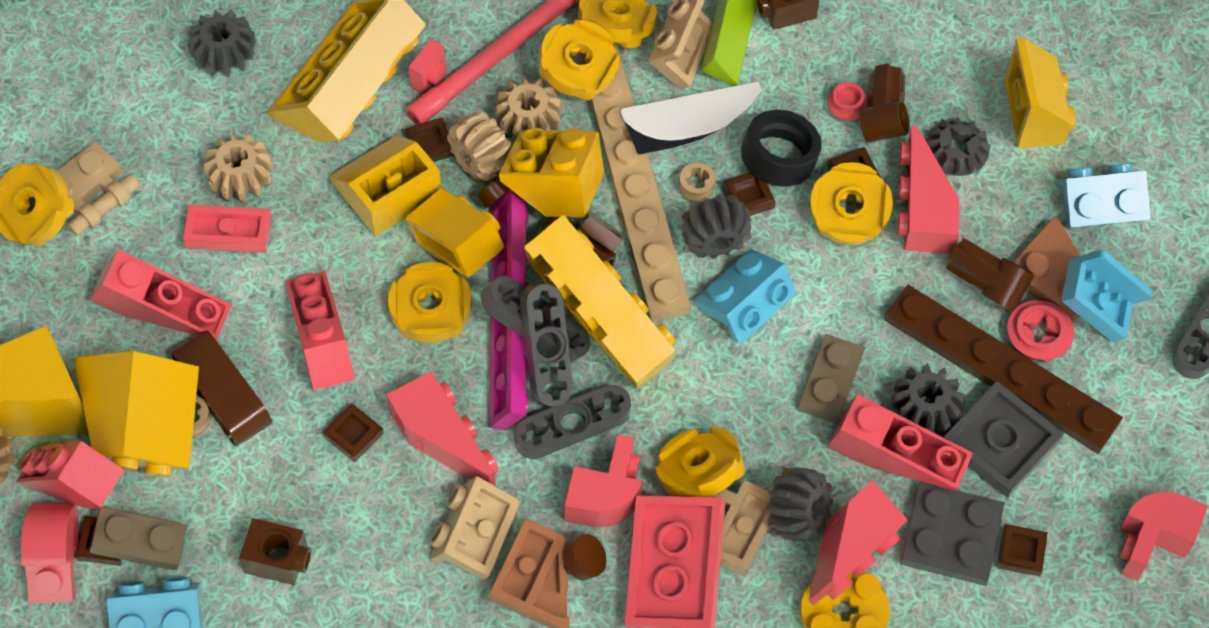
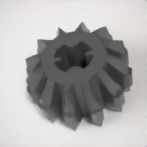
M216 9L211 18L200 15L199 25L190 26L189 35L191 39L188 40L189 53L193 56L199 70L207 68L208 73L212 77L219 69H223V72L229 77L231 67L234 66L244 71L245 60H253L255 54L253 47L256 43L255 34L249 27V22L245 19V16L236 18V14L232 9L224 16L220 15Z
M718 194L712 199L704 197L703 202L691 204L690 211L682 215V235L685 244L688 245L690 252L697 254L698 258L710 255L712 259H716L722 254L729 256L732 250L742 249L743 243L752 238L749 211L745 208L744 202L738 201L735 195L723 198L721 194Z
M927 363L922 367L921 374L910 367L906 371L905 379L899 378L896 380L894 385L895 394L892 395L890 403L891 408L898 410L896 414L931 432L934 431L935 427L939 432L945 434L949 431L950 423L956 424L962 414L960 407L963 406L965 399L964 394L957 391L960 385L958 378L946 380L947 371L945 367L936 374L932 373ZM925 398H930V403L924 402Z
M794 467L785 468L781 476L775 477L774 489L768 492L770 503L766 506V510L770 511L768 525L774 528L775 535L782 536L787 540L805 542L806 540L815 541L819 533H824L825 522L827 518L831 517L829 512L830 505L834 502L829 496L832 486L831 483L826 482L825 474L819 473L814 469Z

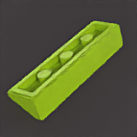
M718 0L701 72L729 85H738L757 5L756 0Z

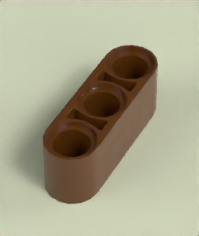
M208 330L170 352L174 361L199 367L196 394L209 404L208 407L211 415L227 436L231 434L232 437L229 440L235 447L273 424L261 400Z

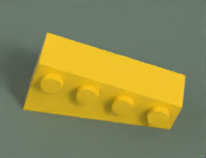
M562 215L524 247L529 266L544 283L555 286L561 292L564 306L636 389H639L676 358V350L673 348L676 340L663 324L654 325L646 315L649 309L636 293L631 292L629 294L619 282L622 279L617 271L606 260L604 262L601 261L593 251L594 246L579 229L576 230L568 219Z

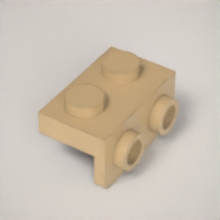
M675 0L672 2L667 11L668 17L662 31L654 40L655 47L648 60L649 63L680 89L691 86L706 51L713 22L701 11L705 0Z

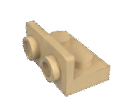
M478 476L462 485L457 484L446 503V507L450 508L445 522H441L436 527L430 539V545L433 546V550L429 560L436 564L446 560L481 580L488 578L521 500Z

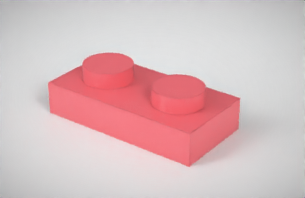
M188 205L183 235L184 246L189 249L267 253L272 221L270 209Z

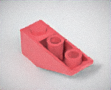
M911 126L908 142L901 141L899 165L906 166V176H900L898 200H904L906 204L905 211H899L897 234L898 236H905V251L951 254L959 237V198L919 128Z
M119 249L104 264L89 300L122 316L198 336L208 330L216 340L231 307L230 303Z
M326 272L306 273L296 279L285 281L313 390L355 380L346 339Z
M432 371L386 394L389 412L410 446L469 480L478 476L496 486L495 473L499 471L498 466L488 449L481 451L474 440L477 438L476 430L467 415L460 417L453 406L457 404L455 396L445 381L439 384Z
M856 394L844 410L827 446L871 468L953 491L958 489L973 455L972 452L859 394Z
M82 441L60 443L31 449L20 463L19 470L22 473L16 483L86 509L101 508L123 474L124 469Z
M871 481L826 521L809 596V602L812 605H815L825 595H828L832 600L836 599L853 583L848 577L851 572L858 578L877 561L872 555L875 550L882 556L901 539L895 532L908 519L874 481Z

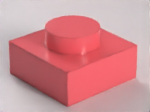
M430 39L410 64L408 69L412 89L424 94L432 84L438 85L442 81L447 71L443 45Z

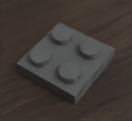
M996 381L943 438L972 452L973 455L968 466L1009 498L1059 444L1064 433Z
M920 481L900 565L986 586L990 576L1005 502L958 490L953 491Z

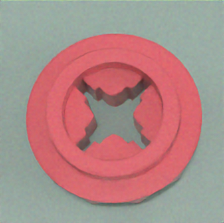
M1032 300L1022 303L1011 313L1007 322L1006 338L1010 339L1015 351L1021 352L1030 360H1044L1047 364L1054 358H1062L1069 349L1074 338V326L1069 315L1058 305L1044 300ZM1045 320V334L1049 336H1043L1042 340H1039L1038 343L1034 342V332L1030 329L1035 330L1041 324V321Z

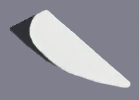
M753 82L621 109L620 112L637 153L642 155L679 147L715 133L726 127L747 110L762 90L759 82Z

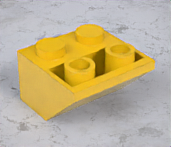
M541 128L520 130L499 173L500 181L546 217H560L564 215L565 217L585 218L604 175L598 131H583L581 129L544 131Z
M395 135L329 176L333 185L375 237L405 219L406 216L442 188L440 170L416 141Z

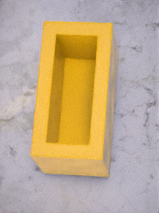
M440 188L405 217L417 244L423 250L467 278L472 276L505 248L498 233L500 225L491 213L486 210L482 212L477 210L463 196L458 195L456 197L443 188Z

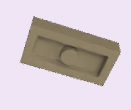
M825 334L801 397L798 411L838 424L865 347Z
M101 507L98 512L89 553L169 570H177L187 525Z

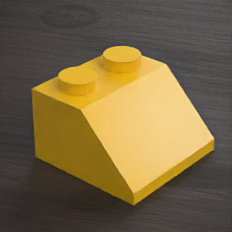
M1016 38L1004 84L1017 147L1065 145L1069 131L1075 128V111L1073 106L1067 105L1066 100L1068 92L1066 73H1060L1056 56L1026 38Z

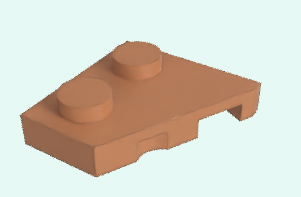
M1054 216L1014 263L1035 275L1027 291L1040 300L1058 305L1074 322L1079 315L1065 305L1061 299L1069 259L1078 257L1080 254L1060 220Z
M525 518L487 599L548 628H568L570 625L569 617H567L566 598L568 581L563 559V550L566 545L565 536Z

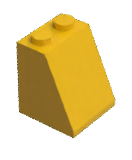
M47 325L0 345V426L2 425L3 430L1 437L88 434L83 405Z
M137 351L75 357V370L91 448L125 471H136L138 466L144 467V474L148 476L170 477L171 470L190 468L198 366Z

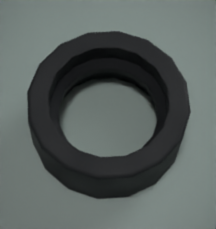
M778 109L764 111L752 119L741 146L742 160L748 171L761 181L782 187L798 185L810 177L822 150L821 136L811 122L792 111ZM775 137L790 141L800 149L803 157L795 159L780 158L766 150L762 146L760 139Z

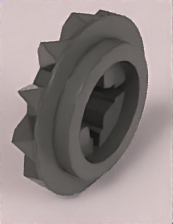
M959 117L948 122L942 119L938 126L930 129L926 139L943 172L949 175L966 176L973 174L985 165L989 157L991 145L988 144L986 131H980L976 127L975 121L966 123L962 122ZM952 138H955L959 143L967 142L964 151H961L958 147H950Z

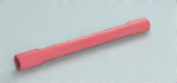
M580 0L545 1L442 83L429 89L407 106L405 112L408 118L416 125L429 121L443 110L453 98L560 14L573 8Z

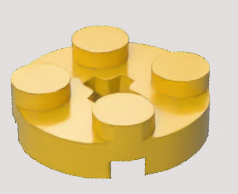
M646 0L579 1L578 20L590 21L601 26L612 36L615 41L614 43H619L625 48L639 47L642 39L648 37L655 28L657 7L654 3L651 7L646 3Z
M574 20L573 24L561 26L562 23L555 25L545 35L539 51V74L542 79L547 81L556 90L569 96L578 97L581 100H591L598 93L606 90L616 76L620 57L613 46L615 41L604 28L590 21ZM579 52L586 55L584 61L588 64L579 65L574 63L569 54L577 56Z
M842 163L831 168L830 171L817 180L811 193L810 213L816 229L821 235L826 236L835 243L849 246L864 244L879 236L891 216L893 199L887 183L885 185L883 179L877 175L878 173L874 169L861 163ZM849 194L856 195V202L862 203L863 206L862 209H856L854 214L846 213V208L840 207L839 201H846Z
M36 163L31 165L19 164L11 168L0 180V233L8 240L40 247L60 231L65 219L73 213L74 201L68 195L66 182L60 173L51 167ZM30 196L34 197L36 200L35 207L32 211L27 212L30 207L28 199Z
M422 262L406 269V274L400 277L397 283L395 279L389 290L388 306L391 320L403 337L422 343H437L448 340L451 337H456L463 332L472 312L471 290L463 276L461 278L458 274L454 273L452 267L440 262ZM434 295L435 301L441 302L434 309H426L419 305V303L426 301V296Z
M710 427L712 433L698 434L695 428L672 438L661 449L658 455L661 463L659 467L656 466V473L663 489L671 496L712 497L726 489L735 480L741 478L745 473L742 452L735 436L723 428ZM696 462L702 463L700 465L693 466V464Z
M851 572L848 577L853 583L836 599L832 600L828 595H825L815 605H812L809 602L813 577L811 583L804 591L800 605L802 627L886 628L890 616V607L880 580L869 573H863L857 578ZM840 602H848L851 608L856 609L857 614H851L849 621H841L840 614L833 613L832 607H839Z

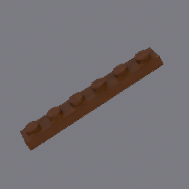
M907 284L885 313L884 321L991 387L998 381L1060 431L1097 454H1100L1123 419L1116 412Z

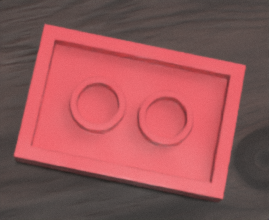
M636 495L624 626L627 628H715L725 501L721 497Z

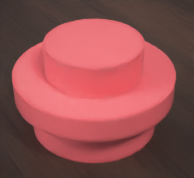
M844 82L837 85L829 93L827 101L831 114L844 121L860 118V110L867 107L868 103L863 89L852 82Z

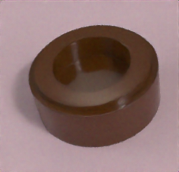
M498 176L483 188L476 198L486 209L510 190V188L504 185Z
M582 534L570 539L566 543L563 550V559L567 570L573 577L585 581L603 573L606 567V553L601 542L596 537L590 534Z

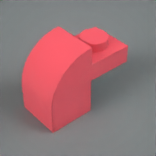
M617 435L608 473L574 466L564 505L566 522L590 527H609L624 521L635 511L636 495L642 496V480L636 479L641 455L634 454L635 438Z
M1156 492L1138 500L1130 509L1119 530L1128 534L1119 558L1126 560L1121 574L1138 581L1148 564L1154 546L1186 558L1196 541L1208 505L1173 492Z
M69 502L33 503L26 512L21 536V566H26L28 603L73 602L76 598L73 554L78 547L80 534L78 506Z

